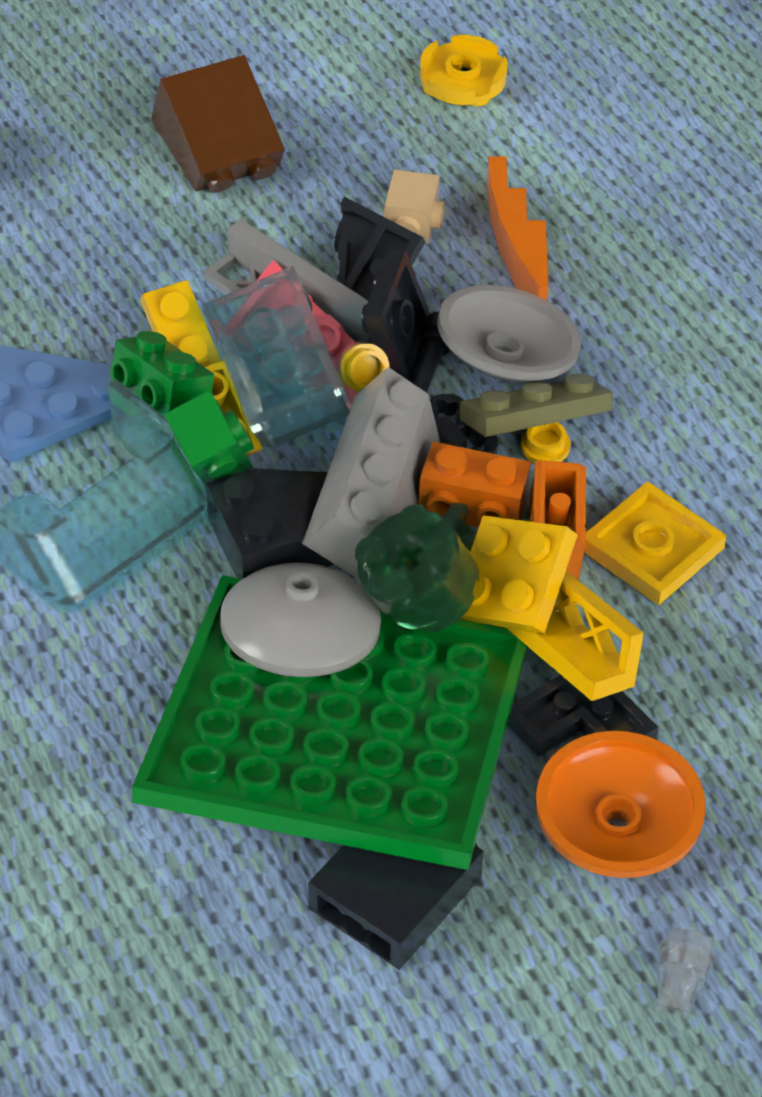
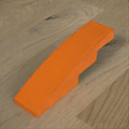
M488 156L487 196L489 214L501 257L517 289L547 300L546 220H527L526 188H507V157Z

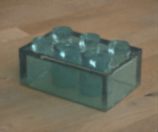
M293 265L203 305L249 427L264 450L279 446L349 415L353 403L309 295Z

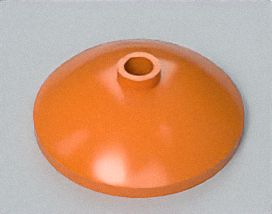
M604 731L575 739L559 749L550 758L538 780L536 814L547 840L570 862L585 870L604 876L635 878L658 873L680 861L692 849L703 827L705 795L702 784L692 766L670 746L639 733ZM611 819H621L627 825L621 827L609 824L608 821Z

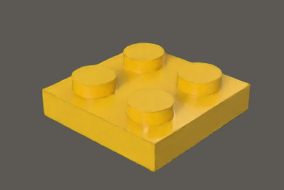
M647 481L586 532L584 553L659 606L724 549L727 535Z
M482 516L449 613L464 621L545 634L578 534L567 526Z

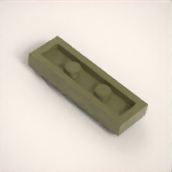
M570 374L565 376L563 381L548 384L530 382L524 384L522 389L509 392L485 391L480 394L479 398L460 401V420L483 436L488 437L611 411L613 392L595 382L594 378L590 375Z

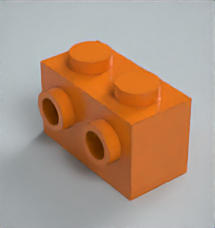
M432 441L420 477L418 515L479 527L482 516L522 521L529 498L532 462Z

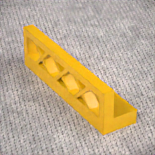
M567 570L557 596L558 603L555 602L545 634L507 628L591 701L635 687L643 632ZM577 604L584 609L590 629L583 624ZM609 630L622 640L620 654L615 649Z

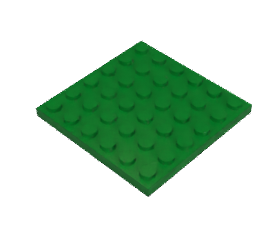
M222 575L132 785V803L468 870L528 646L507 628L378 604L381 615L379 637L374 648L361 661L342 671L322 676L294 677L275 674L246 662L233 652L225 641L220 626L222 603L228 592L242 579Z

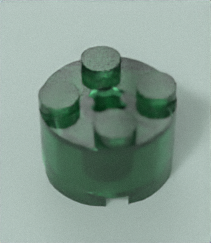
M409 505L400 513L387 518L376 526L367 537L363 538L355 548V558L358 561L357 571L361 585L390 623L400 630L409 632L408 629H423L425 633L438 632L457 622L472 605L475 598L472 594L476 579L479 581V569L474 557L452 525L444 517L427 511L421 505Z

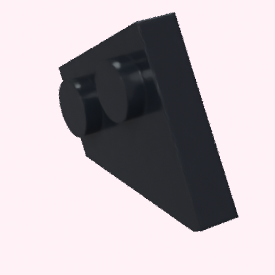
M344 196L341 202V213L343 215L342 233L338 246L340 268L337 281L369 301L374 288L375 274L380 271L387 251L406 250L410 263L413 265L425 244V240L422 236Z

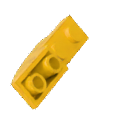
M188 280L142 294L140 302L152 331L164 335L167 341L184 353L195 357L199 364L214 374L212 394L224 412L233 409L255 449L247 452V455L261 452L263 450L262 444L227 360L221 361Z

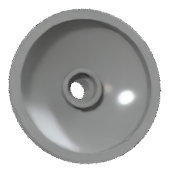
M477 285L462 288L450 294L443 301L437 318L440 336L457 358L481 373L502 380L528 383L554 378L573 367L581 349L580 333L574 322L561 309L543 298L516 288L499 285Z
M285 563L256 571L234 585L222 603L220 626L228 646L240 658L253 666L285 676L313 677L342 671L365 658L377 643L380 633L381 615L378 604L372 594L347 574L318 564Z

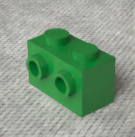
M142 331L135 337L117 339L115 342L113 362L110 366L109 394L164 436L174 435L164 414L208 390L212 392L214 374L199 364L195 357L178 349L167 341L164 335L158 332Z
M210 390L164 414L191 468L205 486L206 482L254 468L247 452L255 448L245 428L239 422L233 409L226 412L223 411Z

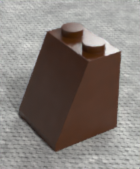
M245 55L160 79L151 120L195 192L208 188L211 193H218L230 188L236 179L251 176L252 180H261L275 173L276 167L280 165L285 148Z

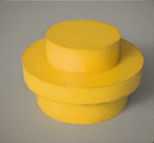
M358 343L344 353L340 362V374L348 387L360 392L382 371L389 367V361L384 351L376 345Z
M559 422L528 428L521 437V451L533 463L541 460L562 462L569 455L571 441L565 428Z

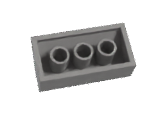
M389 367L382 371L354 398L302 544L379 593L390 595L393 592L419 512L420 477L432 441L441 442L429 394Z

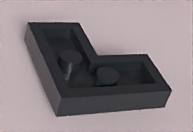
M562 675L557 676L512 704L508 726L538 757L579 731L584 735L604 731H627L646 735L657 740L659 729L623 691L591 701Z

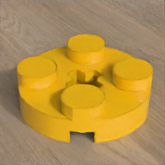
M474 35L451 36V43L438 47L439 40L428 45L421 55L420 79L423 84V90L427 95L443 102L455 105L483 106L491 98L497 96L506 85L508 61L505 56L502 58L498 54V46L485 38ZM463 68H468V69H470V71H461V70H462Z

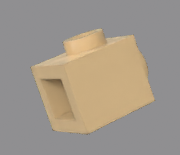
M394 169L384 206V217L422 236L425 243H430L433 228L441 229L444 220L445 202L439 201L440 175Z

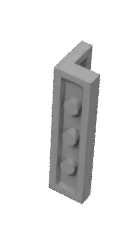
M240 219L228 228L229 253L204 270L203 279L240 302L247 293L245 290H249L257 281L255 276L259 278L274 260L284 270L285 275L296 286L299 284L324 313L330 314L342 325L343 331L355 342L373 344L370 335L364 332L361 323L362 309L364 305L368 304V300ZM234 264H237L250 272V280L230 281L221 274Z

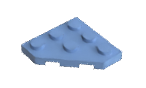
M0 345V451L8 462L12 463L130 411L129 408L109 394L111 364Z

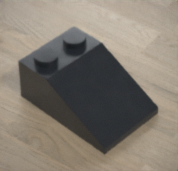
M253 468L206 482L208 521L236 578L244 579L263 568L285 563H311L326 567L334 565V563L302 544L328 472Z

